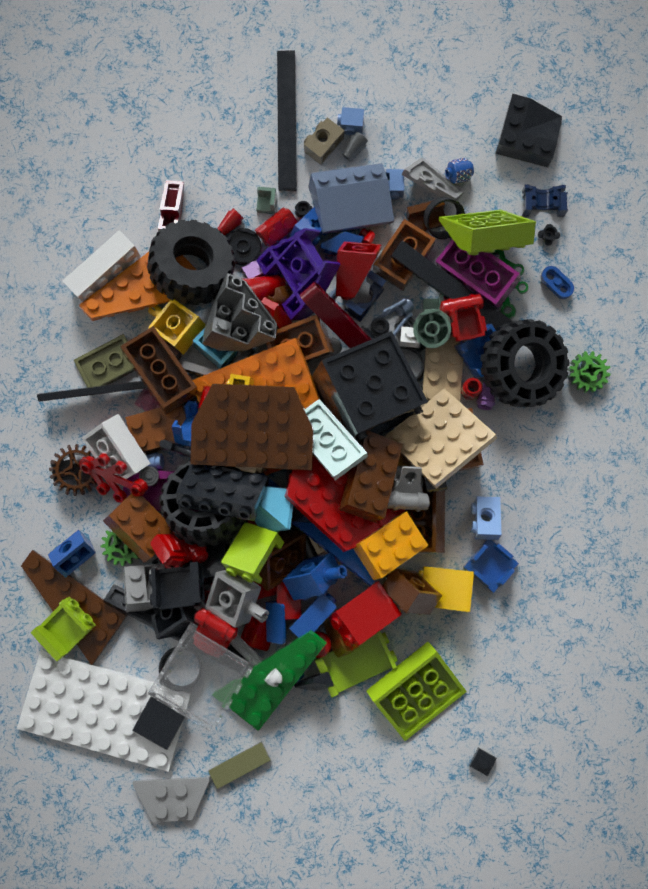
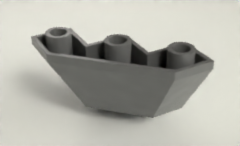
M227 273L211 307L204 329L202 344L220 351H245L274 341L277 323L247 282Z

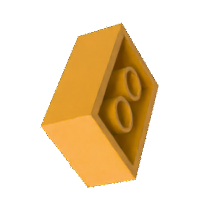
M406 511L356 544L357 547L353 549L372 579L377 580L383 578L427 547L428 544Z

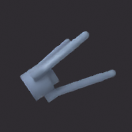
M405 297L400 302L384 309L383 313L376 318H384L394 311L400 317L405 316L393 331L394 336H396L406 321L413 316L411 311L414 310V305L409 298Z

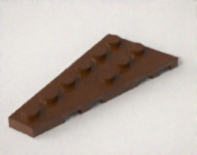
M32 550L21 567L52 611L59 606L62 600L71 597L78 602L79 607L86 614L92 617L93 622L96 624L77 644L89 663L94 665L127 615L103 603L104 599L71 575L65 578L53 567L51 561L37 551Z

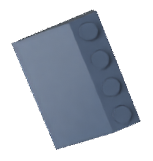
M382 163L311 173L308 188L323 234L394 223L388 178Z

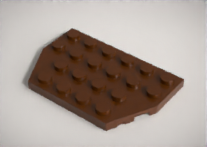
M212 384L191 424V464L312 470L314 428L296 388L286 386Z

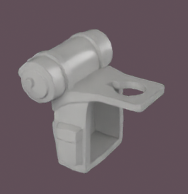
M397 466L387 509H393V511H397V509L416 510V512L428 510L430 500L428 494L423 493L421 467Z

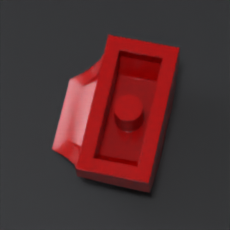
M265 297L263 298L261 303L276 321L278 329L293 323L278 303Z

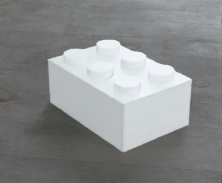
M119 414L101 423L81 437L94 458H97L102 453L110 457V462L105 467L100 466L101 468L106 469L115 465L118 461H123L127 465V470L121 475L115 474L125 479L151 464Z

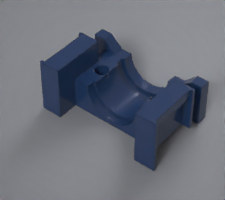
M525 184L522 189V198H525V210L522 217H529L532 210H557V217H564L568 212V192H564L566 185L553 186L550 189L542 190L537 189L536 186Z
M370 271L366 277V282L370 284L369 294L372 297L371 301L368 303L358 302L356 304L349 299L345 304V310L348 314L359 322L363 320L384 291L383 285L386 280L373 271Z

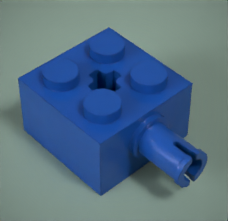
M328 553L304 559L282 581L293 600H307L313 596L321 597L328 592L327 589L334 585L338 579H343L347 576V569L343 565L339 566L333 554Z

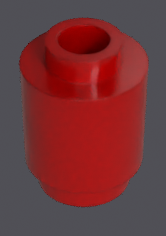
M476 378L467 379L461 387V394L467 400L477 398L482 391V384Z

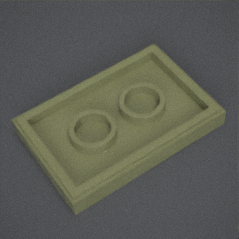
M124 334L73 360L87 387L109 385L134 372L120 347L128 342Z

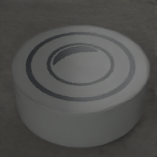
M147 466L140 471L139 478L144 480L148 486H154L158 483L160 474L154 467Z

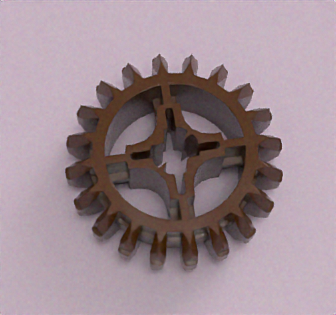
M75 444V450H72L71 446L67 445L68 452L61 448L60 451L63 455L54 454L58 461H50L51 464L56 465L49 468V471L55 472V474L50 475V478H57L53 485L61 484L58 489L60 492L67 488L66 495H69L71 490H73L74 496H77V490H80L81 495H85L83 489L87 488L91 492L92 489L89 485L92 484L97 487L98 484L92 476L83 483L82 474L84 472L79 470L78 479L77 475L74 472L71 473L70 470H73V461L78 468L80 467L75 455L87 457L91 456L92 453L90 450L87 453L85 452L87 448L85 445H83L82 450H79L78 444ZM69 457L70 466L64 469V471H60L61 463ZM73 476L76 479L77 485L67 484L61 477Z

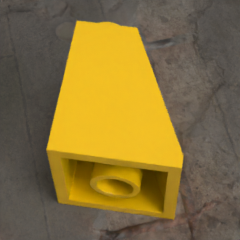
M426 566L419 570L418 573L442 595L435 608L470 612L474 572Z

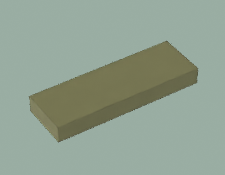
M261 741L209 769L208 772L218 789L269 762L271 759Z

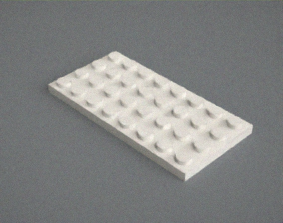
M41 650L17 729L169 772L183 722L168 750L132 730L152 694L187 712L192 692L173 690L165 684L101 666L91 665L90 663L68 657H63L56 661L47 651Z

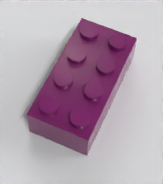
M453 239L435 261L439 268L475 294H480L483 300L497 310L521 280L519 272L493 254L479 252L478 255H469L467 251L460 249Z

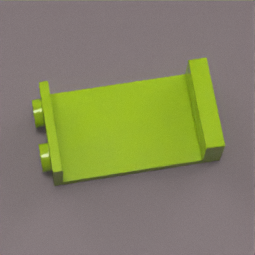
M377 632L351 654L338 658L332 651L325 657L315 659L320 673L329 672L334 686L327 688L331 698L339 695V692L375 675L397 667L395 662L398 659L394 651H389L386 645L390 642L385 632Z

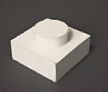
M402 326L400 346L419 348L420 343L414 336L413 328Z

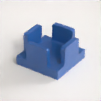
M486 540L463 568L474 572V577L494 593L499 586H503L510 578L519 563L513 559L514 556L502 545L496 544L492 540Z

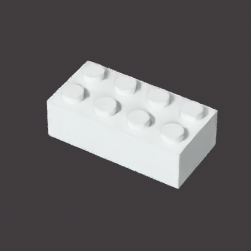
M119 230L69 274L63 282L83 302L140 259L141 256L136 247Z

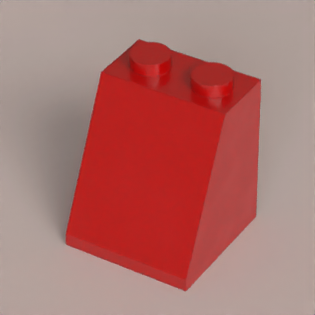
M344 242L337 251V262L340 263L336 275V296L345 300L355 298L382 248L381 244Z
M377 581L328 618L333 628L342 636L344 644L352 651L401 616L402 613L380 582Z

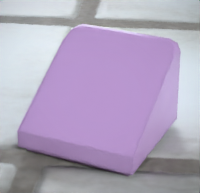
M256 260L242 267L247 278L266 276Z

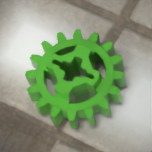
M584 351L582 356L580 354L575 356L576 360L573 359L570 362L573 366L568 368V371L572 372L568 376V378H573L571 385L577 384V390L584 388V393L588 392L589 389L592 393L596 391V388L602 389V384L608 383L606 378L611 376L607 372L610 366H605L607 359L601 360L602 354L596 357L594 351L589 355ZM582 362V368L577 370L579 363ZM588 370V371H592V372H594V373L590 374V373H587V372H585V371ZM601 374L599 381L596 382L597 375Z
M105 531L108 536L102 537L105 544L100 545V547L106 549L102 554L109 555L107 561L110 562L114 559L113 565H118L120 562L121 566H126V561L129 564H133V558L139 559L126 544L124 549L119 548L122 540L113 531ZM114 538L113 544L110 546L111 540ZM119 552L124 558H119L114 553Z

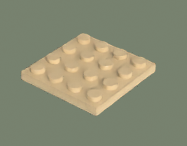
M445 388L422 407V413L409 416L385 436L403 444L401 455L413 467H421L422 475L436 489L497 439L496 434Z

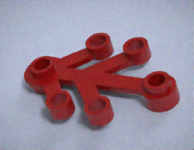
M105 453L100 454L97 458L91 456L83 457L79 461L82 472L91 475L98 484V493L106 495L111 487L115 492L113 498L118 503H122L127 498V495L120 489L117 483L129 488L130 492L136 497L142 496L148 490L147 483L140 478L131 482L115 474L121 475L127 470V465L123 461H118L115 465L106 469L98 467L99 465L105 467L110 462V457Z

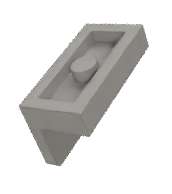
M190 351L187 362L184 361L182 365L187 373L199 377L219 369L203 354L195 351Z

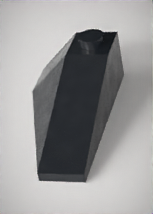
M156 558L152 561V564H162L159 558ZM194 607L163 611L155 609V614L152 615V624L156 639L160 640L190 632L199 626L194 621L195 614L198 611Z

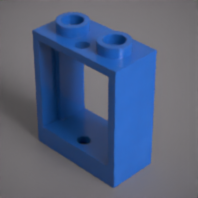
M330 593L317 597L289 629L298 638L310 630L314 632L337 608V605H335L337 600Z

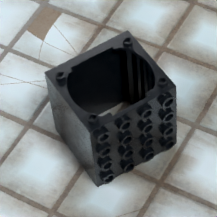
M392 331L322 360L312 375L321 402L356 441L358 437L360 440L368 437L367 431L380 434L400 425L409 416L422 413V407L428 403Z

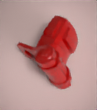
M470 294L466 297L441 301L440 311H443L450 317L452 322L451 334L455 341L471 340L485 336V331H487L485 318L480 313L484 302L480 294Z
M157 534L150 542L155 554L162 564L165 565L166 569L172 568L171 566L182 567L191 560L192 562L202 563L209 557L206 547H198V544L189 545L185 543L184 539L180 540L173 534Z
M201 608L194 617V621L199 624L194 633V644L204 652L219 658L225 654L230 642L237 637L238 627H233L217 615L212 614V611Z

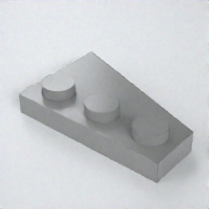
M423 157L405 168L401 174L439 197H447L457 201L464 193Z

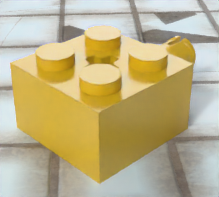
M170 300L163 309L158 305L153 307L155 311L149 308L148 313L154 316L155 319L148 328L154 326L160 336L183 355L193 344L195 337L206 326L199 316L176 300Z

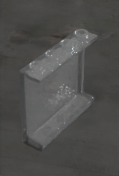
M191 622L147 694L210 731L213 725L217 726L221 721L223 709L228 710L233 701L231 699L233 693L238 694L243 685L241 683L243 677L248 678L253 669L251 667L253 659L250 658L247 662L197 632L196 628L198 626Z

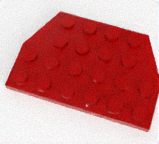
M313 455L312 470L292 469L285 498L343 552L357 547L356 544L405 511L402 509H397V511L387 509L385 518L374 523L339 510L349 471L337 480H334Z

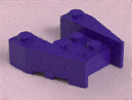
M303 228L294 233V236L281 240L275 246L268 247L256 260L264 275L280 276L283 274L294 292L282 304L290 320H303L314 313L303 302L300 294L313 282L319 284L326 292L340 266L339 262H323L313 246L312 241L321 233L320 230Z

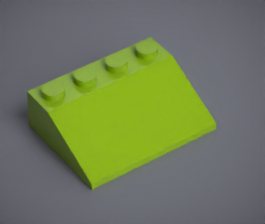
M501 209L439 217L440 223L457 246L467 251L469 255H478L479 252L493 253L497 249L506 251L510 250L511 247L525 248L526 245L534 244L536 221Z
M428 641L366 690L372 701L404 741L408 740L467 692Z

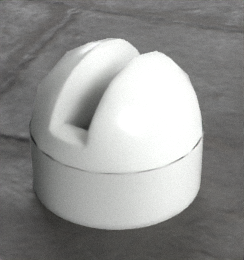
M276 668L265 678V681L272 687H277L278 683H282L283 680L281 673Z

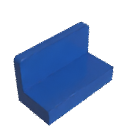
M277 600L266 602V610L269 611L268 618L266 619L267 642L285 644L287 639L285 605L277 603Z

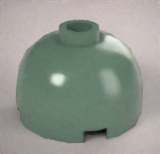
M429 309L419 314L413 325V333L416 340L425 347L437 348L444 345L450 339L452 322L450 317L443 311Z

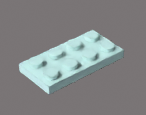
M320 399L305 409L314 428L313 455L334 480H337L368 457L367 452Z

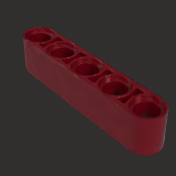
M313 282L300 294L303 302L349 348L372 340L316 282Z

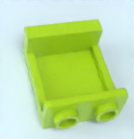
M244 522L221 563L229 575L233 577L241 576L250 583L253 581L261 583L262 578L259 576L262 567L273 548L281 549L284 541L277 532Z
M68 597L62 600L45 621L35 627L30 633L56 661H59L96 624L93 622L92 617L79 607L76 600Z

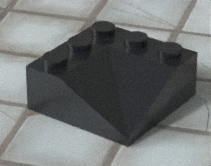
M512 94L495 154L548 168L556 149L562 116L531 98Z

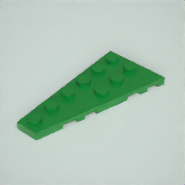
M310 630L286 647L275 652V654L251 667L242 675L229 681L223 687L218 688L212 695L259 731L327 642ZM276 668L281 673L283 680L282 683H278L277 687H272L265 681V678Z

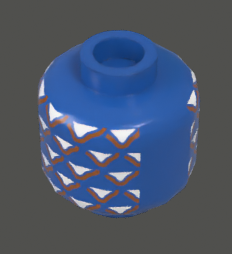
M467 158L451 160L445 169L446 178L453 184L468 182L474 174L473 164Z

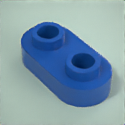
M548 266L542 271L541 281L558 298L567 299L573 294L574 284L557 267ZM547 275H551L553 279H548ZM560 288H565L566 292H561Z

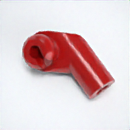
M363 228L359 235L364 236L362 243L372 244L375 239V233L372 230L368 231Z

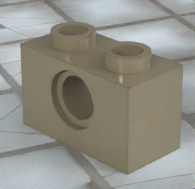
M328 117L323 122H319L315 128L316 131L312 135H308L304 140V152L320 165L323 164L344 139V130ZM325 138L327 141L320 142L319 139Z

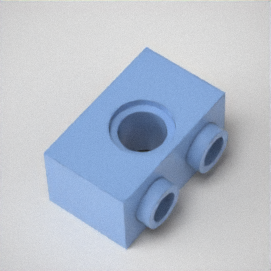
M477 496L474 503L471 504V514L475 516V521H472L471 526L472 533H475V539L499 540L502 535L500 497ZM481 515H487L490 521L482 520Z

